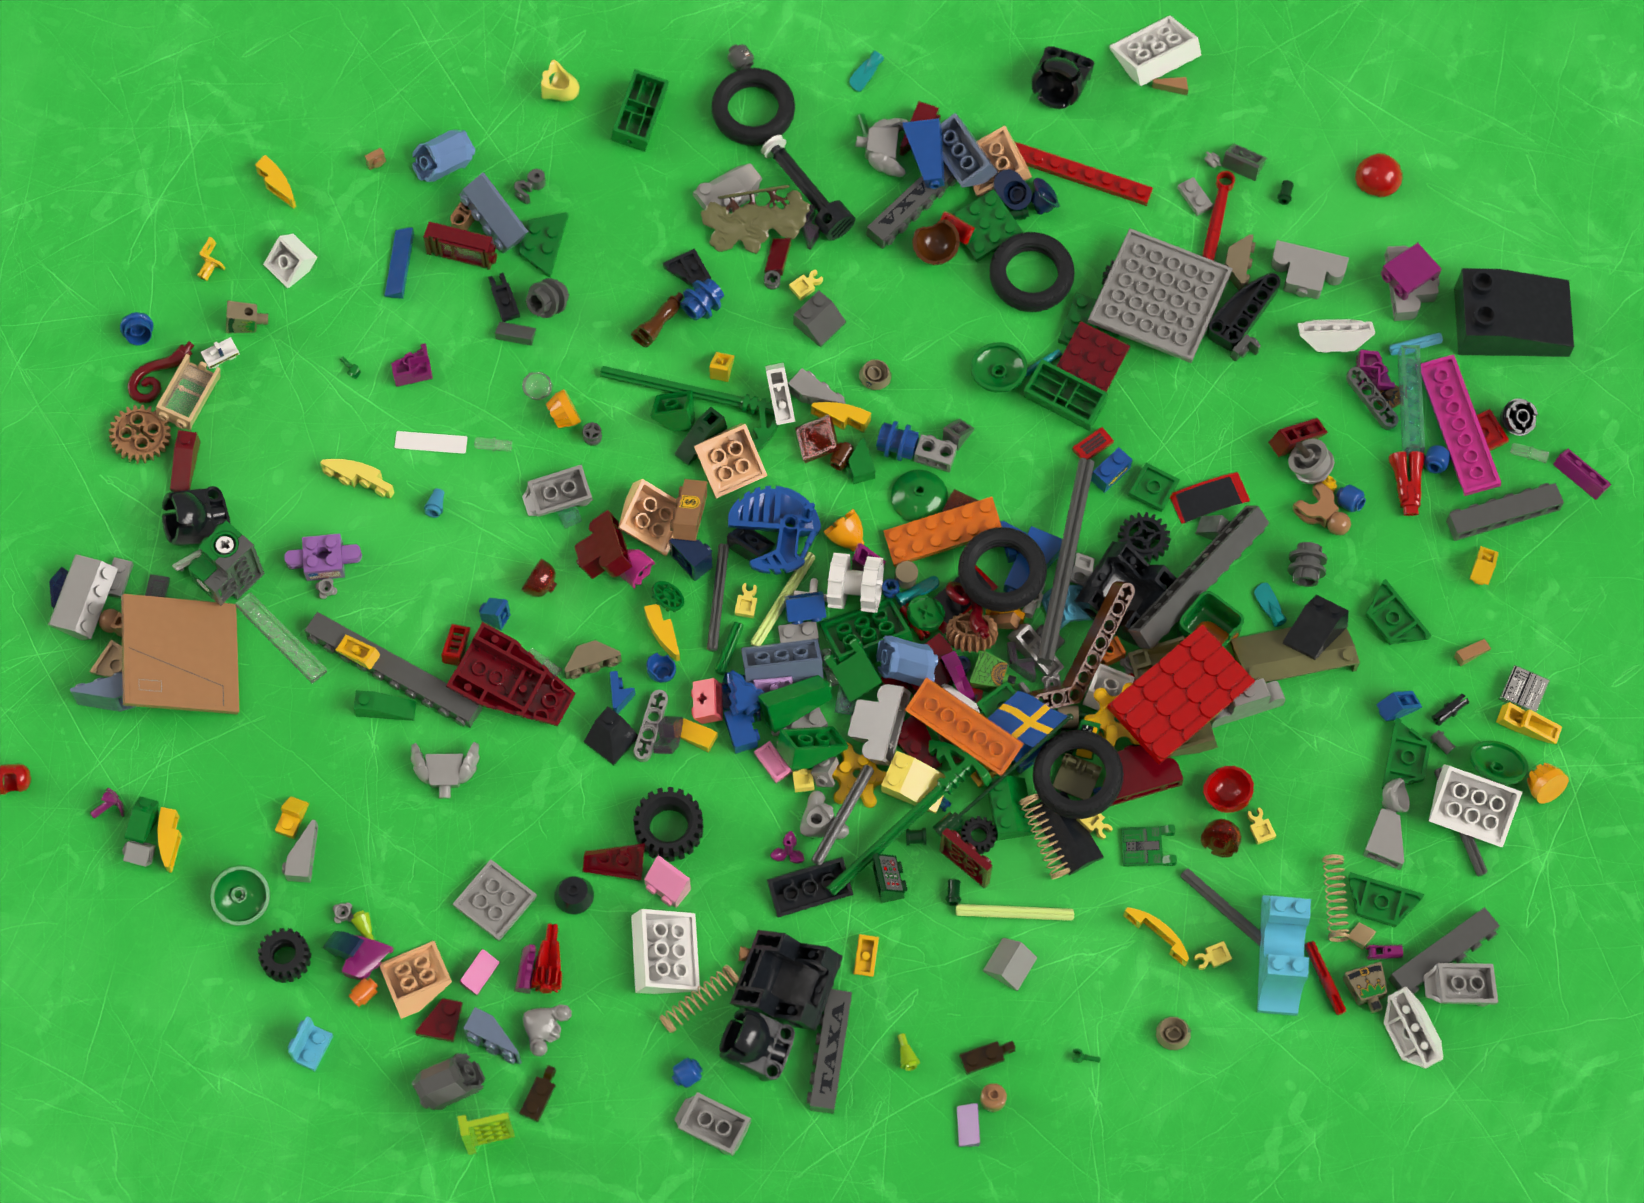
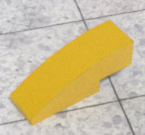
M264 155L255 164L257 173L264 178L266 189L294 209L296 204L286 177L278 166Z
M816 402L811 405V414L842 430L848 424L865 432L871 422V412L852 405L836 402Z
M660 605L644 606L645 616L654 637L669 656L676 662L680 661L671 619L663 621Z
M1510 702L1502 705L1496 723L1515 732L1551 744L1557 743L1562 726L1530 709L1525 711Z
M161 807L158 819V844L164 866L169 873H172L182 838L180 831L176 829L180 816L177 810Z

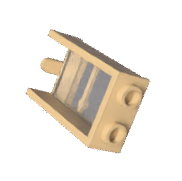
M186 354L156 406V416L162 421H169L181 429L191 431L200 411L220 379L221 369L217 367L213 373L207 370V364L202 361L198 366L190 363V355Z

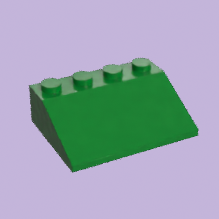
M891 598L880 601L877 613L864 612L859 608L820 623V627L832 654L837 659L838 665L856 654L849 643L853 638L860 639L872 663L877 662L878 643L880 640H884V636H894L913 642L911 631Z

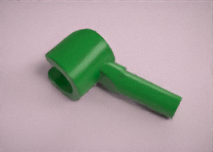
M341 357L340 360L349 368L347 373L352 378L357 379L361 373L359 367Z
M1078 1048L1073 1050V1053L1081 1054L1079 1058L1072 1057L1075 1063H1080L1083 1060L1100 1062V1057L1083 1054L1082 1050Z

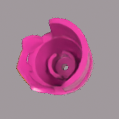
M627 549L633 567L619 576L635 589V584L641 585L642 580L650 574L651 567L655 565V562L639 549Z

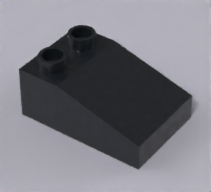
M1462 268L1454 288L1458 355L1570 357L1574 348L1569 280L1504 269Z

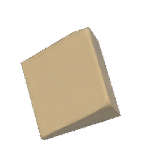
M1359 922L1350 932L1349 940L1363 950L1374 937L1376 931Z

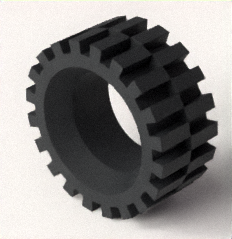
M668 787V792H663V788H658V794L654 795L653 791L649 792L648 799L646 800L643 797L640 800L641 806H637L635 809L636 816L634 815L633 821L636 840L638 844L645 843L644 852L649 851V856L652 858L655 855H659L663 859L669 857V862L675 861L674 857L679 856L680 860L684 859L686 852L689 855L694 852L693 847H698L700 844V838L703 836L702 811L699 809L698 802L696 800L693 801L692 795L689 793L686 796L684 795V790L678 788V791L674 792L673 787ZM667 810L679 812L688 822L685 834L681 838L670 842L657 839L650 831L652 819L658 813Z

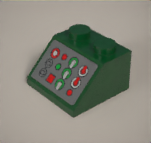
M873 854L872 867L880 902L885 903L904 899L907 885L906 881L901 879L900 873H903L901 861L897 862L895 855Z

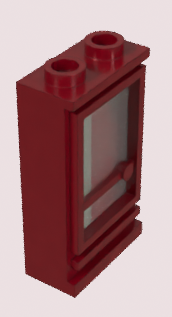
M428 222L423 236L428 255L434 253L435 256L440 255L443 258L483 268L487 267L488 270L491 269L492 264L496 263L497 253H495L496 245H494L493 237Z

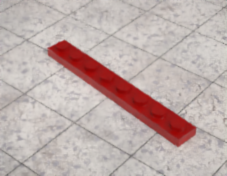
M1015 142L1028 167L1145 206L1148 204L1153 187Z

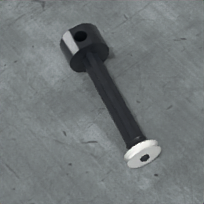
M782 135L770 138L763 145L761 153L764 154L765 158L773 157L819 212L814 220L816 226L830 241L845 235L855 223L853 214L840 200L829 203L786 151V148H784L786 140L783 139Z

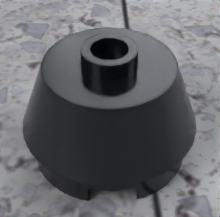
M1521 398L1513 399L1501 411L1500 422L1502 427L1508 432L1517 436H1523L1536 427L1535 423L1538 412L1531 402Z
M571 876L563 879L557 885L554 898L557 906L562 911L575 915L583 913L590 907L594 899V891L586 879Z

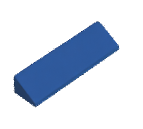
M409 227L395 231L385 297L401 299L404 297L414 237L413 228Z

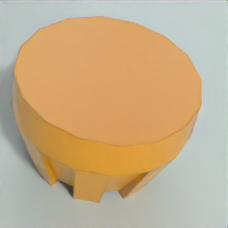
M565 389L557 392L546 403L550 415L553 417L558 428L571 427L581 423V419Z
M1549 763L1539 764L1536 766L1537 769L1535 771L1531 770L1529 773L1530 777L1527 778V783L1532 796L1539 803L1545 804L1556 799L1565 790L1569 778L1561 769Z

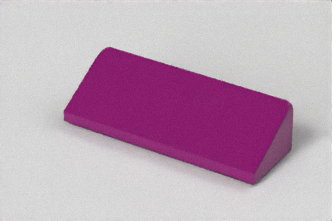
M1570 449L1562 452L1553 463L1556 468L1595 500L1611 486L1610 482Z

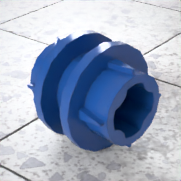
M709 278L704 282L696 280L693 283L694 291L687 288L683 292L685 299L680 304L691 319L695 321L701 317L709 319L712 316L711 309L717 311L721 308L720 300L724 297V293Z
M894 421L893 424L884 422L878 435L877 450L883 451L885 457H889L891 452L897 453L898 461H901L903 457L907 459L913 458L919 440V432L911 430V425L908 424L905 430L898 429L899 422Z

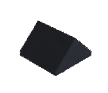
M736 528L727 535L729 549L748 561L769 553L775 545L774 542L755 530Z

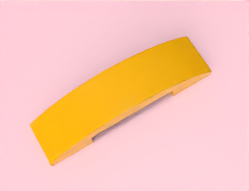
M1127 907L1123 916L1138 929L1143 923L1172 946L1169 955L1185 967L1189 957L1178 936L1155 916Z

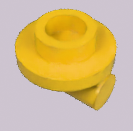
M1328 475L1321 482L1331 489L1333 493L1335 492L1337 485L1333 477Z

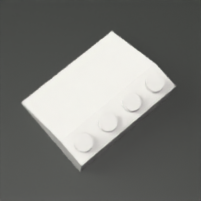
M1168 16L1109 46L1130 78L1139 86L1145 85L1153 79L1161 77L1165 73L1177 69L1179 66L1201 56L1198 37L1172 16Z
M1444 764L1436 785L1429 822L1503 848L1522 792Z
M641 909L633 914L631 918L635 993L663 994L698 991L697 987L700 986L695 913Z

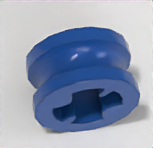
M887 579L882 584L883 595L887 598H895V595L900 591L899 583L895 579Z

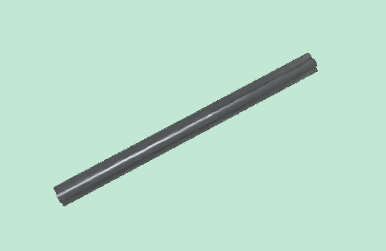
M1080 458L1078 462L1037 663L1041 665L1051 666L1054 661L1094 468V461L1091 459Z

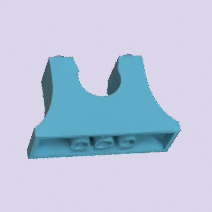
M1262 896L1257 1012L1298 1015L1302 990L1308 978L1309 957H1304V941L1306 928L1310 921L1311 899Z

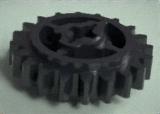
M1139 512L1137 518L1130 515V521L1125 519L1124 526H1120L1119 530L1121 532L1118 533V538H1120L1118 542H1128L1144 559H1147L1149 564L1152 558L1158 561L1159 555L1164 556L1165 551H1168V544L1171 538L1168 537L1170 531L1166 530L1167 524L1161 525L1162 518L1156 521L1155 514L1149 518L1148 512L1145 513L1144 517ZM1138 527V531L1129 537L1130 532ZM1159 539V543L1151 549L1150 545Z

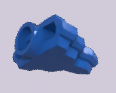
M734 670L727 673V683L731 690L729 695L732 703L730 709L733 716L744 712L749 716L757 712L761 708L758 696L764 694V691L757 689L753 683L746 682L742 675Z

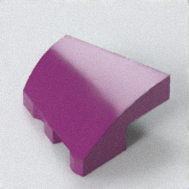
M426 343L420 345L421 349L413 354L409 352L402 359L391 363L396 387L433 379Z
M1360 349L1357 354L1356 367L1364 371L1378 390L1394 389L1395 383L1391 382L1387 374L1388 369L1382 363L1380 353L1378 351ZM1368 387L1362 388V390H1370Z
M956 651L941 656L957 690L970 700L975 701L973 689L966 678Z
M355 935L363 939L364 942L354 956L345 961L342 973L348 978L360 981L363 978L367 979L372 970L382 964L380 961L388 953L391 954L394 948L392 946Z
M530 944L522 949L515 992L531 993L533 965L536 955L535 945Z

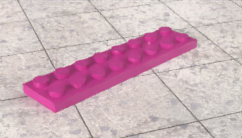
M1454 354L1418 364L1419 373L1447 450L1450 452L1451 461L1464 496L1500 487L1501 480Z

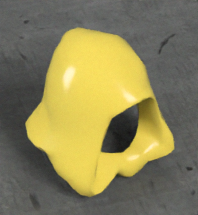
M551 60L549 69L542 74V99H555L561 102L575 99L579 94L578 81L556 60ZM555 73L550 85L549 77Z

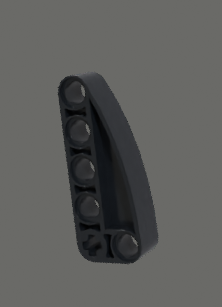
M1269 273L1237 292L1210 321L1207 330L1208 338L1224 349L1232 351L1242 338L1250 332L1277 294L1280 285L1279 276ZM1249 310H1252V311H1254L1255 313H1254V314H1251V313H1249L1248 311H1249ZM1214 328H1217V329H1219L1220 331H1219V332H1216V331H1214L1213 329H1214Z

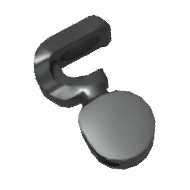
M533 169L527 175V182L524 180L515 182L516 197L523 203L529 204L530 196L522 189L531 192L532 189L541 190L544 188L546 183L544 172L540 169Z

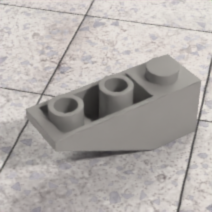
M803 368L788 383L790 394L802 403L836 402L845 404V399L840 393L833 392L825 382H820L812 372L805 371Z

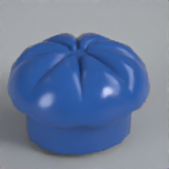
M134 312L122 319L120 332L129 343L143 345L151 339L154 324L147 314Z

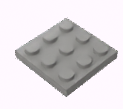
M490 859L456 899L453 907L497 941H500L535 900L537 894Z

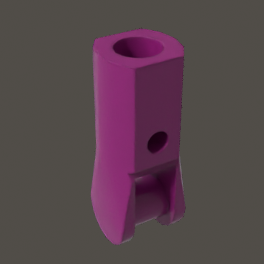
M1402 944L1366 946L1369 955L1367 960L1403 958ZM1376 950H1381V954L1376 955Z

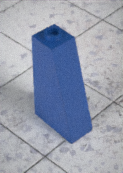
M939 118L904 122L903 128L926 188L937 189L945 186L942 130Z
M1031 526L1027 535L1041 548L1048 569L1059 557L1062 539ZM1018 553L1004 583V592L1018 589L1026 582L1029 576L1028 562L1021 553Z

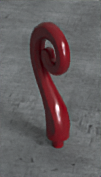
M188 341L185 346L181 344L170 356L148 362L136 369L128 381L127 389L130 397L138 403L154 401L161 392V384L158 379L146 377L141 381L142 387L153 386V390L148 394H141L138 391L139 381L151 372L179 366L186 354L192 355L191 349L194 345Z
M948 583L945 591L954 602L960 605L971 603L972 612L969 618V625L973 633L977 637L987 639L989 637V627L982 618L983 607L969 598L961 583Z

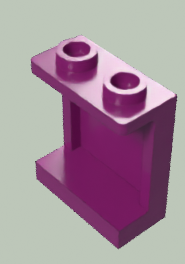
M1416 243L1385 264L1381 275L1383 280L1392 286L1395 294L1406 300L1408 295L1430 279L1434 281L1439 278L1442 269L1423 247Z

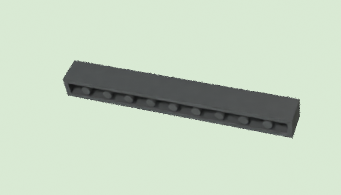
M1246 505L1132 625L1128 631L1139 648L1152 649L1157 646L1158 641L1170 632L1171 627L1175 623L1180 621L1183 614L1199 595L1215 584L1218 577L1229 569L1234 560L1238 559L1241 553L1252 545L1253 540L1264 532L1269 522L1259 506Z
M319 612L315 614L305 629L307 640L312 644L317 645L318 643L324 646L323 648L327 652L340 655L339 657L347 663L351 661L363 672L369 671L379 681H387L395 690L401 689L405 691L408 697L421 700L424 706L428 708L434 707L442 716L452 717L460 726L464 727L466 725L471 728L483 709L482 706L447 688V683ZM345 635L376 648L380 653V657L370 670L335 650Z

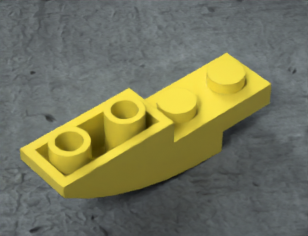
M325 459L320 462L325 475L338 478L345 486L355 487L359 482L362 487L375 490V493L381 497L386 496L391 499L394 494L393 486L382 480L381 471L372 466L344 459Z

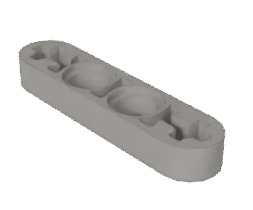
M655 690L650 696L634 747V756L637 761L646 762L652 756L668 704L667 693L663 690ZM662 696L664 701H660L658 709L656 708L655 698ZM651 713H657L659 719L657 721H650L648 716ZM650 730L654 733V736L651 739H646L643 737V733ZM643 743L647 744V754L640 756V752L638 751H642Z

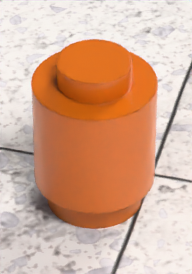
M363 978L351 990L352 993L348 996L360 1007L378 993L376 990L378 985L371 978L368 980Z

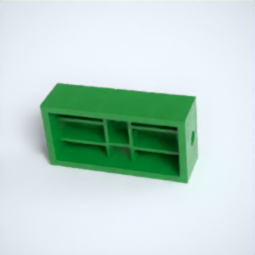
M634 69L612 131V141L646 151L667 91L668 80ZM646 113L653 115V117L651 118L645 115Z
M1041 359L1024 389L1025 398L1088 431L1091 430L1108 400L1107 392ZM1057 401L1064 404L1065 407L1057 404Z

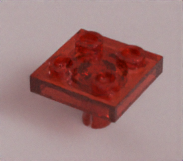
M829 414L795 428L802 459L805 463L840 450L833 420Z

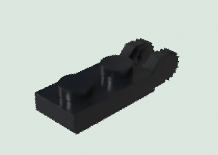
M500 273L499 278L502 285L496 286L493 276L488 277L502 322L519 318L520 313L509 282L507 283L504 273Z

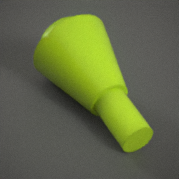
M362 910L355 913L351 922L365 938L375 940L372 935L369 912L365 913Z
M900 1034L897 1037L901 1046V1069L912 1071L917 1068L920 1061L910 1045H908L906 1035Z

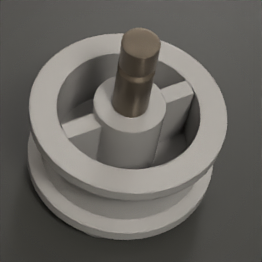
M1318 439L1297 442L1288 460L1291 470L1296 473L1297 478L1301 482L1306 484L1324 481L1331 473L1335 462L1333 454Z

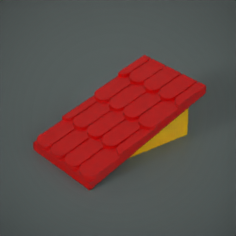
M1202 624L1158 663L1134 681L1132 685L1119 694L1106 708L1156 763L1160 765L1255 683V680Z

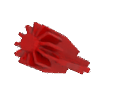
M547 924L546 940H543L536 958V970H533L531 988H536L535 991L540 990L542 993L552 994V991L557 993L558 990H561L562 971L560 947L557 941V924Z

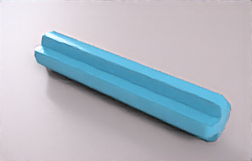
M1435 333L1390 345L1389 352L1391 355H1397L1441 344L1443 337L1441 333Z

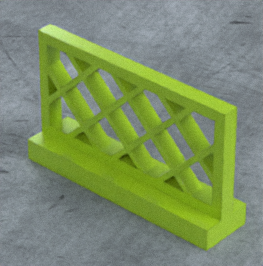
M508 1112L471 1121L467 1120L466 1115L457 1116L461 1137L468 1155L477 1153L475 1146L515 1137Z

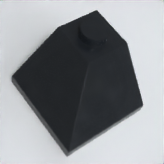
M607 706L595 720L584 743L612 765H615L637 740L638 734L623 717Z

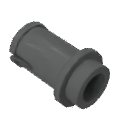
M1440 730L1431 736L1432 743H1436L1446 755L1456 747L1445 737L1444 732Z

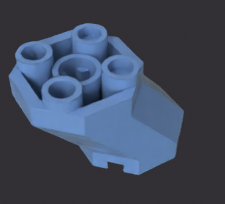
M450 130L416 147L413 151V157H416L413 169L419 180H426V182L436 181L460 168H466L475 154V148L466 131Z
M884 636V640L879 641L876 659L881 662V666H878V672L883 678H893L917 686H921L926 677L935 681L934 672L935 666L938 664V656L934 654L928 644H918L894 636Z

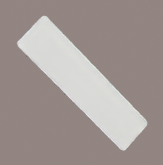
M397 431L395 448L466 453L467 436Z

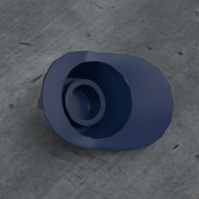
M1010 169L1003 170L996 175L994 189L1003 202L1013 210H1022L1027 207L1032 198V191L1024 179L1016 171Z
M1035 178V190L1031 202L1037 213L1041 215L1044 212L1049 213L1055 207L1059 208L1060 205L1053 188L1043 179Z

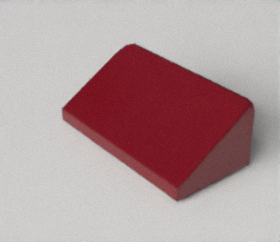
M791 238L773 239L765 267L766 273L768 271H776L780 276H783L791 246Z

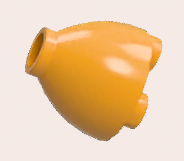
M852 509L844 515L845 517L839 518L823 532L833 543L851 549L854 552L858 543L864 544L865 542L863 541L861 520L856 511Z

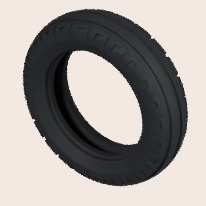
M745 68L728 75L718 85L712 99V114L720 131L729 139L750 146L763 145L770 138L784 134L789 128L795 113V100L788 84L777 74L761 68ZM744 88H763L775 96L779 109L775 117L768 123L761 126H746L737 122L729 113L728 104L732 96Z
M1024 232L1005 240L995 251L991 259L989 271L991 284L996 294L1009 306L1026 312H1039L1059 304L1069 293L1073 285L1075 273L1073 260L1064 245L1057 239L1039 232ZM1022 252H1040L1054 262L1058 271V277L1050 288L1042 292H1024L1016 288L1007 277L1006 267L1009 261Z
M1007 527L988 529L973 537L964 547L958 564L959 580L969 598L979 606L997 612L1014 611L1032 602L1041 592L1047 574L1046 560L1039 545L1027 534ZM995 547H1009L1021 553L1028 562L1030 570L1026 582L1018 589L1004 593L995 592L985 587L979 581L975 571L976 563L984 552Z
M1072 730L1056 735L1041 748L1033 766V783L1039 798L1051 811L1066 818L1085 819L1102 813L1116 800L1123 784V765L1118 752L1105 738L1090 731ZM1072 749H1085L1093 752L1101 759L1106 769V778L1102 788L1094 796L1085 800H1071L1063 797L1055 790L1050 780V772L1055 760L1064 752Z

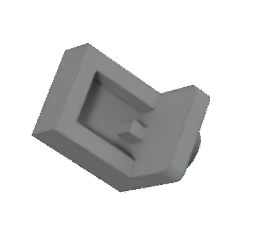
M831 757L813 767L811 774L817 787H834L835 782L832 775L839 764L837 757Z

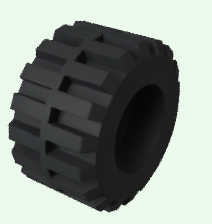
M279 928L280 932L273 930L271 931V936L268 934L265 936V942L261 941V949H258L259 962L266 974L272 977L273 980L278 981L279 979L281 983H286V980L289 979L290 982H293V978L297 977L299 979L302 977V972H307L306 967L310 966L311 963L310 949L305 938L296 931L294 933L290 928L287 931L284 928ZM292 947L296 950L295 957L289 963L278 964L274 962L275 953L279 949Z

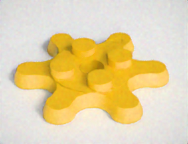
M1126 683L1123 686L1121 693L1130 685H1132V683ZM1104 688L1096 689L1093 695L1100 705L1099 711L1095 714L1086 715L1083 720L1100 723V728L1104 732L1103 738L1109 741L1113 747H1115L1116 741L1120 737H1127L1132 744L1140 745L1120 722L1114 720V715L1106 708L1117 696L1109 695Z
M847 743L848 749L840 753L843 760L836 767L832 778L839 783V789L834 793L833 799L837 804H843L857 779L853 776V772L855 770L861 771L864 765H869L873 767L874 772L860 798L865 807L873 808L877 804L874 789L876 786L882 785L887 772L879 770L877 764L865 758L863 754H857L852 744Z

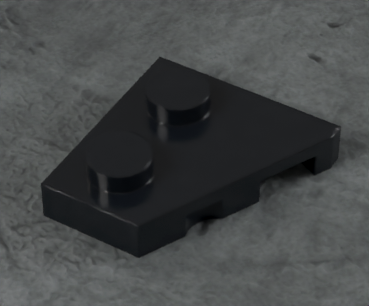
M695 248L663 263L664 269L692 287L696 280L704 282L708 278L711 279Z

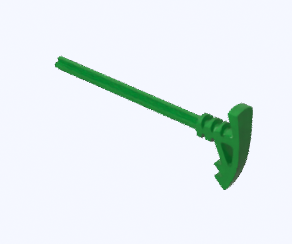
M602 366L600 377L672 393L692 390L694 398L738 407L744 413L751 410L752 415L759 412L761 427L753 428L757 439H752L757 452L768 444L779 426L776 423L772 400L767 403V398H762L759 401L758 396L750 399L749 394L740 397ZM765 414L774 415L773 422L769 428L766 427Z
M929 740L930 755L933 756L937 753L936 758L939 764L947 760L952 772H945V779L940 777L937 780V786L826 888L835 896L873 861V854H880L944 794H951L953 792L951 788L957 789L959 787L958 782L963 783L966 780L965 775L971 776L976 772L984 786L987 787L993 780L986 768L970 754L955 745L937 740ZM953 755L963 760L959 766H956L952 758Z

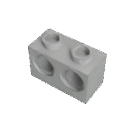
M921 434L914 454V462L950 472L957 453V445L948 440L936 439L932 435L925 436ZM924 447H929V448H931L932 450H930V451H925V450H923V448H924ZM946 452L949 454V456L944 457L941 455V453Z

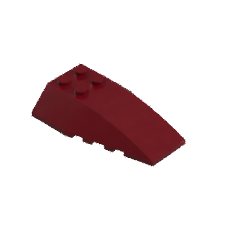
M484 622L481 623L464 657L446 685L450 690L480 706L557 727L576 694L557 676L555 677L544 664L542 665L538 662L533 654L527 652L517 640Z

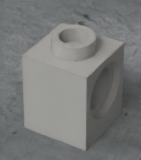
M1076 553L1070 582L1084 586L1093 572L1095 559Z
M130 840L123 847V861L145 867L151 865L156 845L146 842L142 844Z

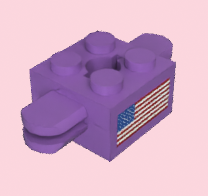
M340 534L302 537L303 549L289 550L284 556L289 569L304 568L307 581L344 578V564L358 563L362 559L360 547L357 544L343 545Z

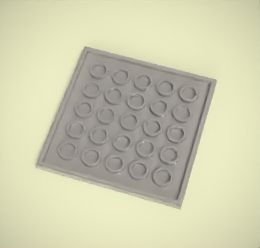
M1129 228L1089 316L1088 323L1192 363L1233 268Z

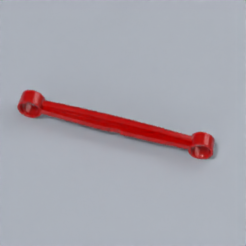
M1222 171L1217 176L1216 187L1218 192L1202 257L1213 261L1222 229L1228 192L1233 189L1235 183V176L1230 171ZM1221 178H1228L1232 183L1223 185L1219 180Z

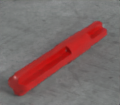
M1310 941L1305 944V949L1336 1015L1344 1014L1346 1008L1315 942Z

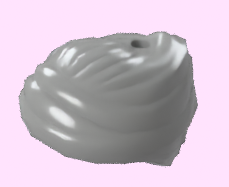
M1401 778L1391 780L1383 788L1382 805L1385 809H1390L1396 813L1407 812L1410 801L1405 788V782Z

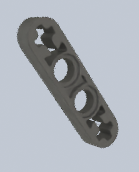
M1359 367L1351 368L1346 374L1348 384L1381 427L1386 430L1393 429L1399 421L1397 414L1364 371ZM1353 374H1354V375H1356V374L1359 375L1358 378H1354V379H1353L1351 376H1352ZM1368 387L1371 390V395H1364L1362 388ZM1380 402L1383 408L1376 410L1373 407V403ZM1392 418L1393 421L1391 423H1387L1386 419Z

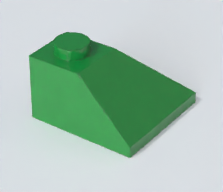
M692 390L656 395L650 415L651 419L674 432H685L692 429L695 421Z

